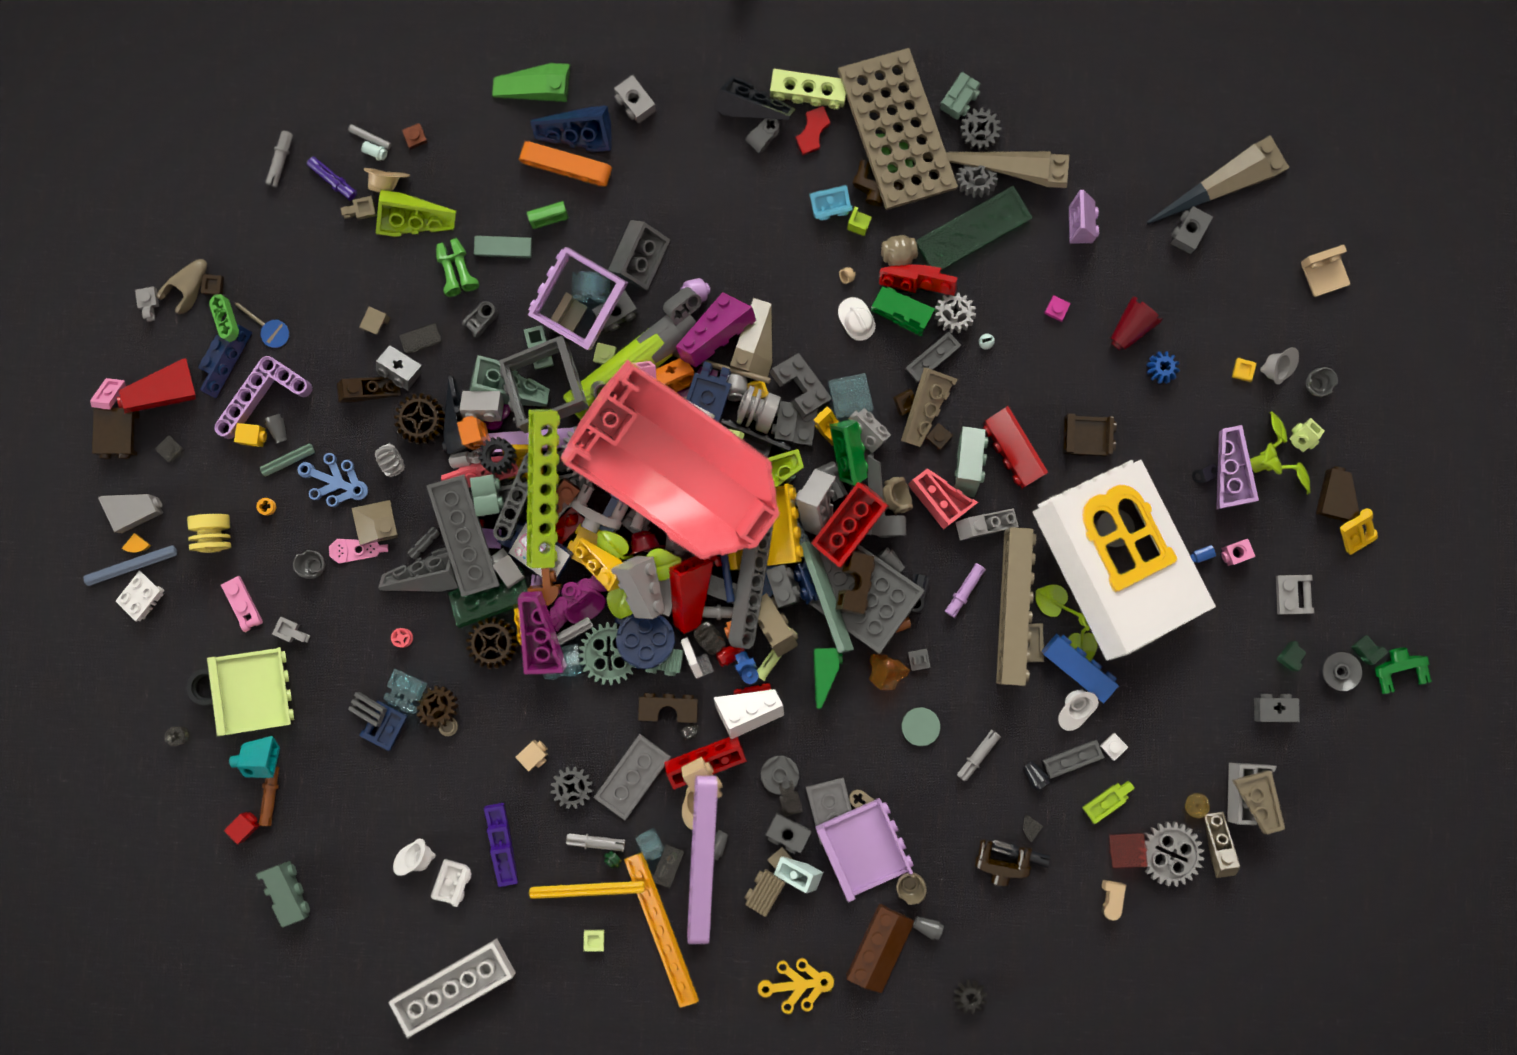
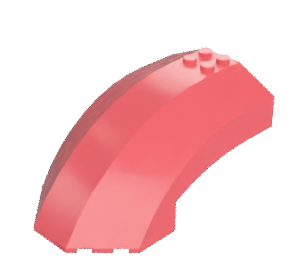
M629 360L622 365L600 391L579 422L561 456L565 465L639 512L663 529L671 540L701 559L710 558V556L717 554L723 555L737 552V550L757 547L779 516L771 461L704 411Z

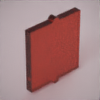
M1144 833L1109 835L1111 846L1109 853L1112 855L1113 868L1148 866L1146 855L1148 849L1145 846Z

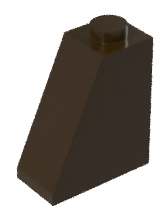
M1338 466L1326 470L1316 515L1343 522L1351 521L1360 515L1352 473L1346 472L1345 468Z

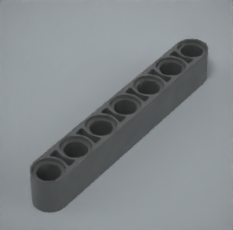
M773 524L757 547L743 549L729 632V644L735 648L750 649L754 645Z

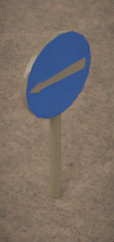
M239 303L235 304L244 313L263 326L261 338L267 346L278 348L287 343L290 332L285 323L279 320H271L264 323Z

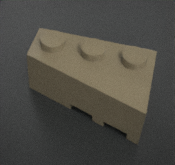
M766 593L761 598L758 625L779 658L798 646L796 642L798 636L793 628L789 629L786 625L788 620L784 613L780 614L776 609L778 606L775 598H770Z

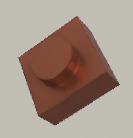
M420 123L402 130L410 149L427 143Z

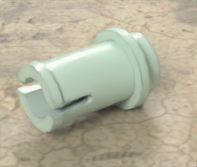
M365 141L362 145V152L376 157L378 161L384 160L387 156V150L384 146L379 147L368 141Z

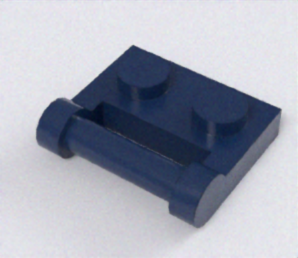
M377 700L378 704L387 708V713L381 726L374 736L371 732L375 726L368 722L359 736L391 751L408 715ZM377 709L374 710V711L377 712L378 714L381 713V712L378 711Z

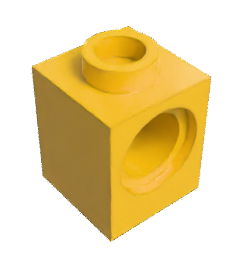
M237 423L234 442L240 445L263 447V442L265 443L267 439L265 428L259 425Z

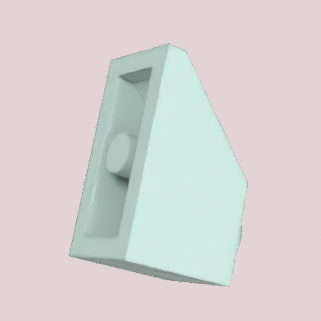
M781 857L774 875L801 891L809 893L817 890L823 872L807 863Z

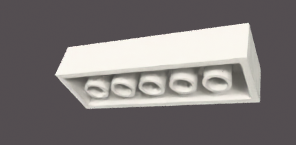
M495 939L397 995L389 1001V1004L408 1038L509 980L515 975V971L498 939Z

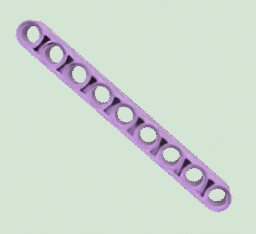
M696 776L687 930L688 944L709 943L717 803L716 776Z

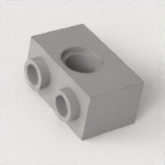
M633 75L615 87V98L620 105L624 104L627 108L626 113L631 120L635 119L639 124L656 111L654 102ZM632 98L639 99L636 103L629 102Z

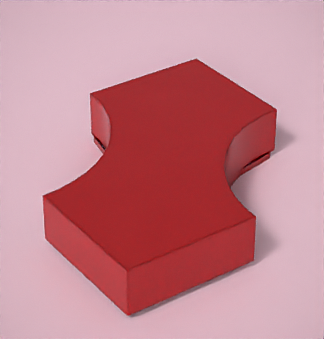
M823 106L806 113V128L800 135L796 136V141L802 155L820 149V134L830 125Z

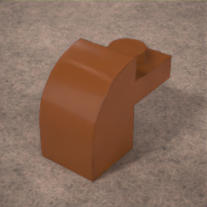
M541 568L543 585H532L528 588V592L542 591L546 606H548L559 596L562 584H554L556 582V571L553 568Z

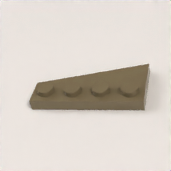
M924 368L901 441L921 446L932 427L931 422L935 416H938L941 411L939 409L944 400H947L950 395V388L956 384L958 379L929 368Z

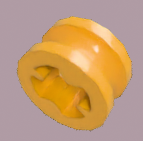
M262 498L257 502L256 507L260 514L269 516L276 511V503L272 499ZM268 502L267 504L271 505V507L267 509V512H264L265 509H262V506Z

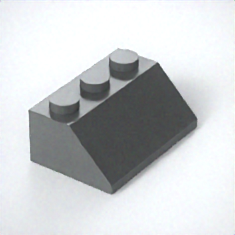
M631 220L608 271L630 284L648 290L670 239L645 222Z

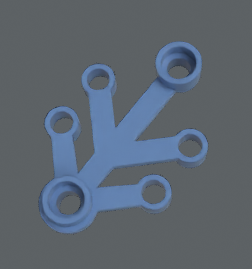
M332 453L325 454L323 460L329 465L333 476L315 470L314 466L308 462H303L298 466L300 476L304 478L314 477L330 483L319 489H311L309 497L313 500H319L321 496L340 488L347 490L338 496L330 495L327 497V505L336 507L339 503L350 498L362 500L368 494L367 485L358 481L354 471V464L350 460H344L341 463V468L347 472L351 483L343 480L336 463L337 458ZM329 456L333 457V460L331 462L327 461V458ZM346 463H350L349 469H345ZM307 466L308 471L306 473H303V467ZM357 487L361 489L359 494L355 493ZM314 491H317L318 496L314 498L312 494ZM335 498V504L331 505L330 500Z

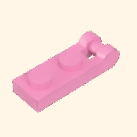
M240 576L221 585L243 632L251 630V627L259 626L263 623ZM251 614L252 619L247 621L245 616Z

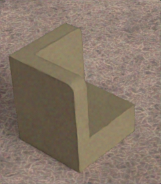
M368 307L360 328L377 335L383 323L388 325L391 318L381 311Z

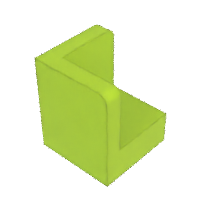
M854 207L847 230L865 236L872 217L858 212V207Z

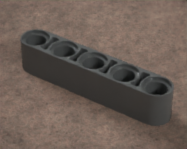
M528 453L524 456L494 527L493 534L497 540L507 541L512 538L526 506L528 483L524 484L521 478L523 474L528 473ZM517 491L523 493V499L520 502L514 499V494ZM509 509H513L516 513L515 518L509 520L506 516ZM501 527H506L508 530V535L505 538L499 535Z

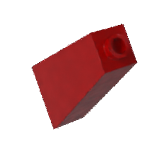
M186 358L120 389V396L116 397L118 406L124 409V413L195 400V391Z
M694 556L669 567L673 624L684 634L701 626L713 566L712 561L708 558L701 559L698 556Z

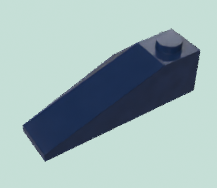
M607 106L588 107L530 121L535 139L555 144L558 142L564 143L573 148L576 146L586 148V151L591 152L611 150V119Z

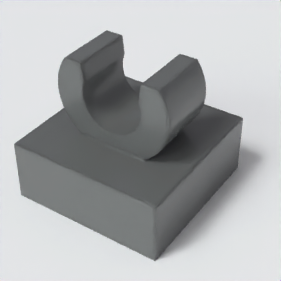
M927 648L907 652L911 671L930 668Z

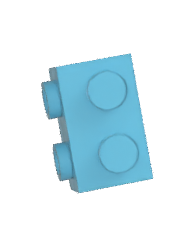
M846 185L809 193L813 215L816 219L826 220L830 218V215L834 214L844 216L849 214L848 211L853 210L850 205Z

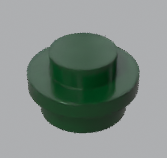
M612 851L608 854L605 853L604 857L606 859L604 862L610 868L616 867L618 869L622 860Z

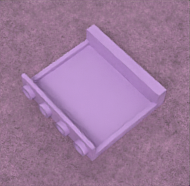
M880 798L815 826L848 902L855 899L854 895L908 871L910 875L913 874L910 868L914 866L909 855L905 856L903 849H906L902 838H897L895 832L898 831L894 820H889L887 814L891 812L887 803H882Z

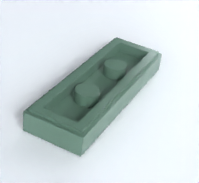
M475 236V256L531 258L532 238Z

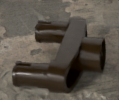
M861 160L852 185L867 194L866 202L868 204L878 207L882 206L883 200L876 181L867 178L871 167L870 162L867 161L864 168L865 160ZM900 182L893 184L896 190L903 189V185Z
M980 840L979 854L976 857L975 866L991 873L993 884L1008 886L1010 877L1024 878L1030 875L1031 867L1029 863L1032 853L1030 848H1027L1026 855H1024L1025 847H1020L1018 862L1013 864L992 860L990 854L993 842L988 840L987 847L985 848L986 840Z

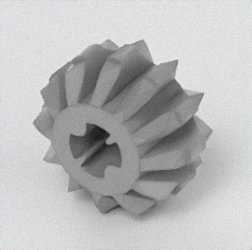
M383 445L376 450V461L386 476H396L404 471V460L394 445Z

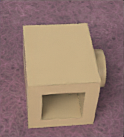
M534 740L516 758L528 771H531L535 766L539 768L547 761L545 759L548 755L546 752L547 747L541 741L537 742Z

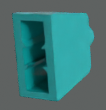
M273 736L244 743L241 746L240 754L230 757V766L232 768L238 767L244 777L273 778L280 747Z

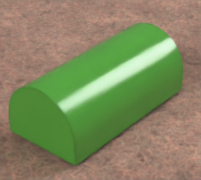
M563 201L527 212L533 229L569 218Z

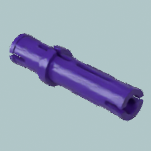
M315 156L308 160L307 166L327 181L333 190L339 191L349 201L356 197L357 191L350 187L344 178L338 177Z

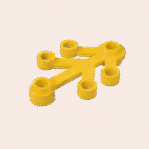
M800 958L796 962L797 969L807 972L813 978L805 980L790 968L786 961H779L777 964L778 972L786 974L793 981L772 984L769 980H762L758 985V993L762 997H769L773 992L795 990L789 999L782 1003V1011L789 1014L793 1011L794 1004L807 988L815 987L808 998H804L801 1002L802 1009L810 1011L820 993L832 989L834 985L832 975L828 972L819 973L808 964L806 959ZM801 961L806 963L804 968H800L798 965ZM780 964H785L787 966L786 969L780 970ZM826 979L828 981L827 985H821V980ZM764 986H767L770 990L769 992L764 993L762 991V988ZM806 1001H809L811 1003L810 1007L808 1008L804 1007L803 1005ZM790 1004L791 1009L785 1010L784 1005Z

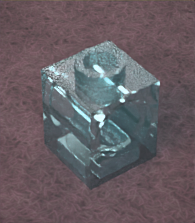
M655 828L636 836L635 839L645 860L648 858L654 860L662 855L661 852L664 850V847Z

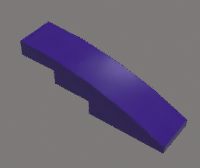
M504 803L485 806L484 812L488 825L487 832L491 845L490 852L498 887L517 884L516 864Z

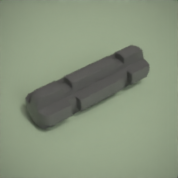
M432 527L428 534H425L415 544V547L408 551V555L413 559H417L421 555L420 552H424L431 545L433 539L440 535V532Z

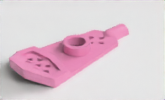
M336 539L329 546V556L339 564L377 557L380 552H388V544L379 545L378 542L361 545L362 551L357 553L355 549L357 546H360L359 540Z

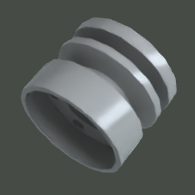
M749 386L740 402L736 423L741 425L744 417L748 418L746 427H749L752 420L756 421L755 430L767 434L781 397L768 393L763 400L761 399L762 390L759 389L755 397L752 396L755 387Z

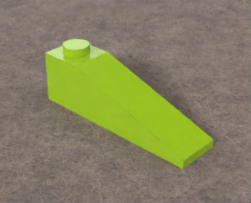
M380 190L376 234L396 237L405 233L419 234L421 231L454 229L456 211L400 192Z
M799 449L767 458L771 461L775 488L804 468Z

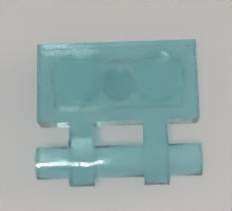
M394 669L387 685L392 691L390 694L386 693L384 695V700L388 701V704L400 707L406 713L414 714L417 711V707L413 705L412 701H420L427 683L401 670ZM400 694L405 695L403 700L400 699Z

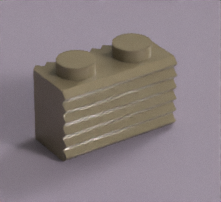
M767 869L763 872L759 871L754 880L756 882L754 889L749 888L744 897L747 900L746 906L765 917L786 881L775 876L774 873Z

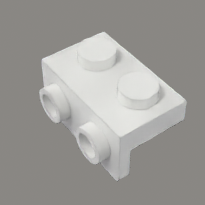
M444 859L431 897L458 907L459 902L464 898L465 884L469 882L471 877L470 868L465 864Z

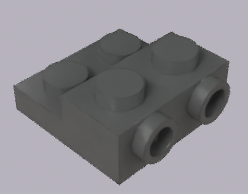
M780 401V406L778 405L775 417H778L777 424L772 425L771 435L775 436L774 441L812 446L815 429L813 419L816 418L818 409L802 418L792 403Z

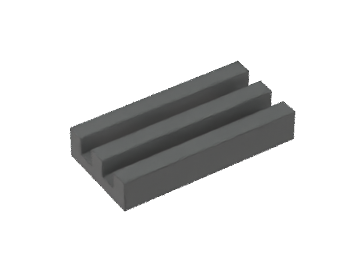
M355 692L354 696L356 698L352 699L351 703L353 705L349 706L348 710L375 727H380L387 708L364 694ZM360 700L364 701V702L367 703L368 705H370V706H372L373 708L377 709V710L380 711L381 713L378 714V713L375 712L373 709H371V708L365 706L364 704L360 703Z

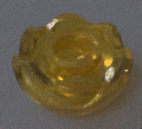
M1194 793L1186 799L1185 809L1190 816L1202 818L1210 810L1209 800L1202 794Z

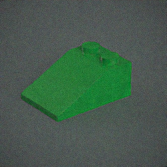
M837 648L813 649L816 708H822L839 669V664H842V653H839Z

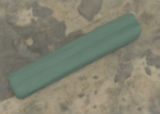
M311 444L300 447L261 466L260 471L263 476H268L314 454V447Z

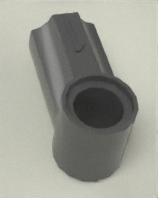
M834 461L817 468V470L836 477L835 483L831 486V490L835 491L834 496L831 497L833 502L848 495L842 481L839 480L838 469Z

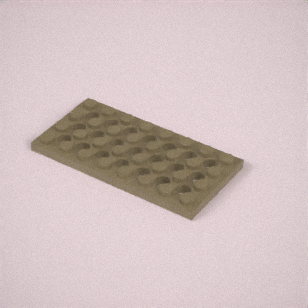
M903 49L839 67L838 73L885 209H892L956 190L958 185L910 49ZM899 68L902 74L895 75L892 69ZM876 73H881V74H883V75H884V79H883V80H877V79L875 78V74H876ZM864 78L867 81V84L860 85L858 84L857 79ZM898 86H906L908 92H900ZM881 91H889L890 97H883ZM869 95L873 101L867 103L863 100V96ZM910 102L913 104L914 109L907 110L904 104ZM887 108H894L896 110V114H888ZM875 112L878 114L879 119L872 120L869 114ZM917 120L920 126L917 128L913 127L910 121ZM900 125L903 131L897 133L893 130V126ZM882 130L885 136L879 138L876 136L875 131ZM923 137L926 140V144L920 145L916 139ZM899 143H907L909 149L902 150L899 147ZM881 148H889L891 150V154L884 155L881 151ZM923 155H930L932 157V161L925 162L923 160ZM905 160H912L915 166L912 168L907 167ZM895 165L897 172H889L887 166ZM929 172H936L938 179L932 180L929 177ZM918 177L921 184L914 185L911 182V178ZM900 182L903 185V189L896 190L893 184Z

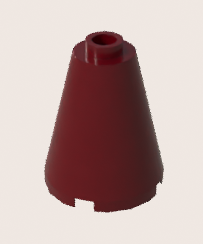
M1135 296L1130 299L1111 336L1113 340L1111 344L1118 350L1122 348L1126 350L1163 320L1162 318H1157L1159 314L1143 301L1141 303L1136 302L1138 298Z

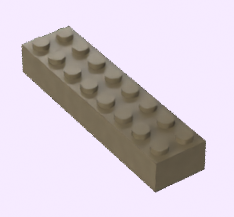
M1010 527L1004 531L996 684L1025 686L1026 682L1029 681V670H1026V665L1030 661V651L1027 650V646L1031 642V631H1028L1029 623L1032 622V611H1029V607L1033 603V592H1030L1031 584L1034 583V573L1031 572L1032 565L1035 564V553H1032L1033 545H1036V534H1033L1034 529Z

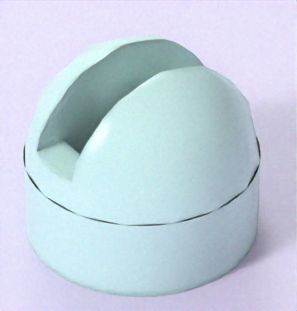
M983 334L979 339L980 347L986 350L990 349L995 342L991 334ZM991 339L992 341L983 343L982 340Z

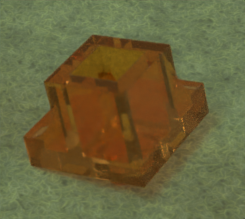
M872 654L869 660L872 665V673L869 680L880 690H895L897 683L902 678L907 677L910 671L899 660L890 659L887 655Z

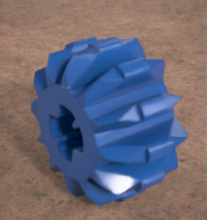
M1166 351L1163 355L1161 352H1157L1156 356L1152 355L1150 357L1151 362H1148L1146 366L1151 368L1147 371V374H1153L1151 380L1158 378V384H1161L1163 380L1167 384L1170 382V379L1174 380L1176 378L1175 373H1178L1180 369L1175 367L1179 364V361H1173L1175 355L1169 357V352ZM1162 365H1165L1166 367L1164 370H1161L1160 368L1162 367Z

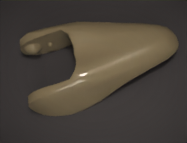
M203 259L195 260L172 276L159 290L157 298L162 300L169 293L172 286H175L184 296L176 307L175 312L177 314L187 312L192 308L197 299L202 277L207 269L206 261Z

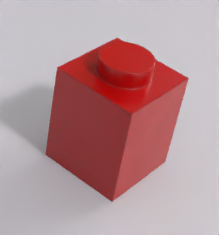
M244 812L224 831L236 844L245 842L260 825L257 823L258 819L255 815Z

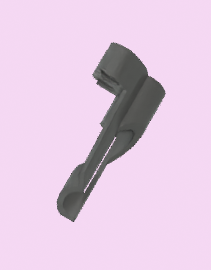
M865 448L864 459L868 464V487L884 500L881 464L874 459V453ZM850 484V492L855 485ZM884 511L867 534L877 535L880 538L906 536L905 516H885Z

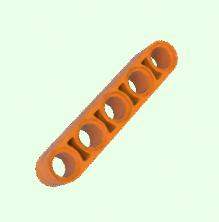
M529 141L524 142L519 161L526 165L599 186H607L612 167L606 163Z

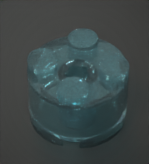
M578 271V274L572 272L571 295L573 299L580 302H588V298L598 303H604L608 299L610 279L600 276L598 272Z

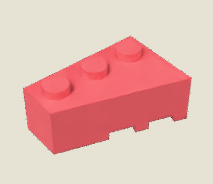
M928 468L908 484L943 530L978 503L964 495L959 489L949 485L947 481Z

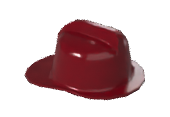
M640 531L632 534V553L629 555L649 553L657 548L665 550L666 545H660L653 533Z

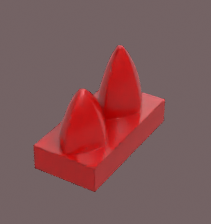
M573 507L555 524V531L558 534L557 541L562 545L575 533L579 524H582L584 518Z

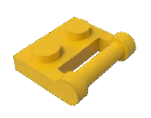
M1363 509L1358 517L1340 527L1345 549L1350 555L1378 538V533L1374 529L1372 521L1373 512L1370 509ZM1363 524H1365V527H1366V532H1365V534H1364V530H1363V526H1362Z

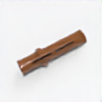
M278 766L275 768L273 778H266L262 786L264 793L259 825L261 826L272 825L276 789L279 787L277 782L280 767Z

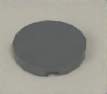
M1118 510L1127 531L1133 534L1135 530L1133 519L1128 513ZM1108 512L1100 515L1095 527L1100 537H1104L1117 530V526ZM1118 538L1106 546L1116 548L1124 546L1125 542L1122 538Z
M783 755L774 756L763 764L761 781L769 792L786 794L797 785L799 770L796 763L790 758Z

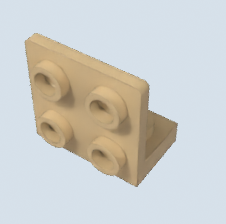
M1345 245L1308 256L1301 262L1314 297L1350 285L1341 260V255L1347 252Z

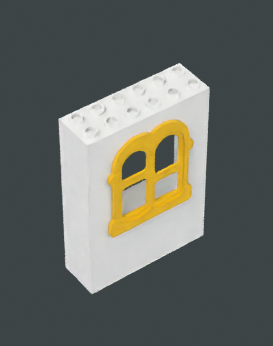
M1133 460L1117 466L1104 474H1100L1089 481L1038 504L1039 509L1033 511L1106 660L1126 655L1216 607L1142 460L1135 463ZM1125 498L1133 501L1145 525L1143 529L1133 534L1127 531L1118 512V504ZM1100 510L1108 512L1117 526L1116 531L1104 537L1099 536L1093 523L1094 514ZM1150 535L1160 555L1148 562H1143L1135 547V541ZM1118 538L1124 540L1136 564L1134 569L1122 575L1118 574L1105 548L1108 543Z

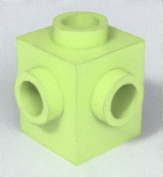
M1310 418L1304 424L1298 423L1291 430L1293 434L1289 439L1296 448L1304 452L1308 448L1313 449L1320 442L1319 439L1324 430Z

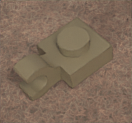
M372 196L354 199L353 206L341 208L342 216L345 219L355 215L358 220L377 216Z

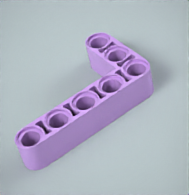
M265 356L255 366L216 422L215 432L227 439L234 438L237 423L244 424L274 381H277L301 397H307L311 394L312 385L274 358ZM273 362V368L267 370V365ZM289 373L288 379L283 381V375ZM262 378V384L256 386V381ZM301 383H304V389L302 391H298V386ZM251 393V399L246 402V395ZM240 409V415L235 418V411ZM229 425V431L224 433L223 428Z

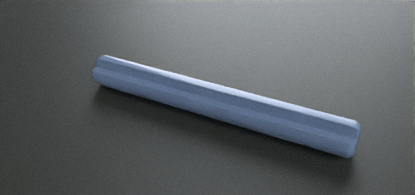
M174 545L87 574L84 576V583L87 586H91L177 555V549Z

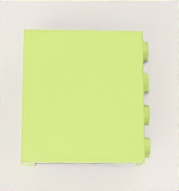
M280 647L277 649L207 658L217 736L291 725V720H294L293 708L289 709L288 701H292L290 689L286 690L285 682H289L288 670L284 671L283 663H286L285 651L281 652Z

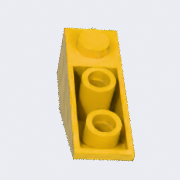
M579 538L572 553L608 591L620 588L618 585L619 580L616 574L612 573L611 568L623 562L589 541Z

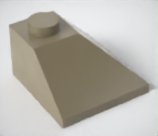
M390 500L352 508L360 546L398 538Z

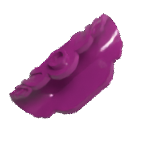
M594 575L590 579L584 578L578 583L568 582L563 586L562 597L557 598L555 606L550 608V617L557 632L563 627L567 619L573 624L585 618L591 620L604 609L606 600L601 592H605L607 589Z

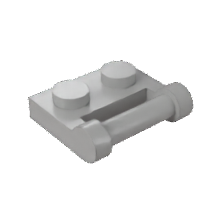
M1312 575L1276 576L1277 614L1314 613L1311 598ZM1298 581H1303L1304 608H1299Z

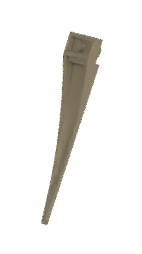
M1051 151L946 152L951 163L972 167L982 165L986 167V170L1014 176L1046 187L1067 188L1070 155L1051 154ZM928 154L923 155L924 159H932Z

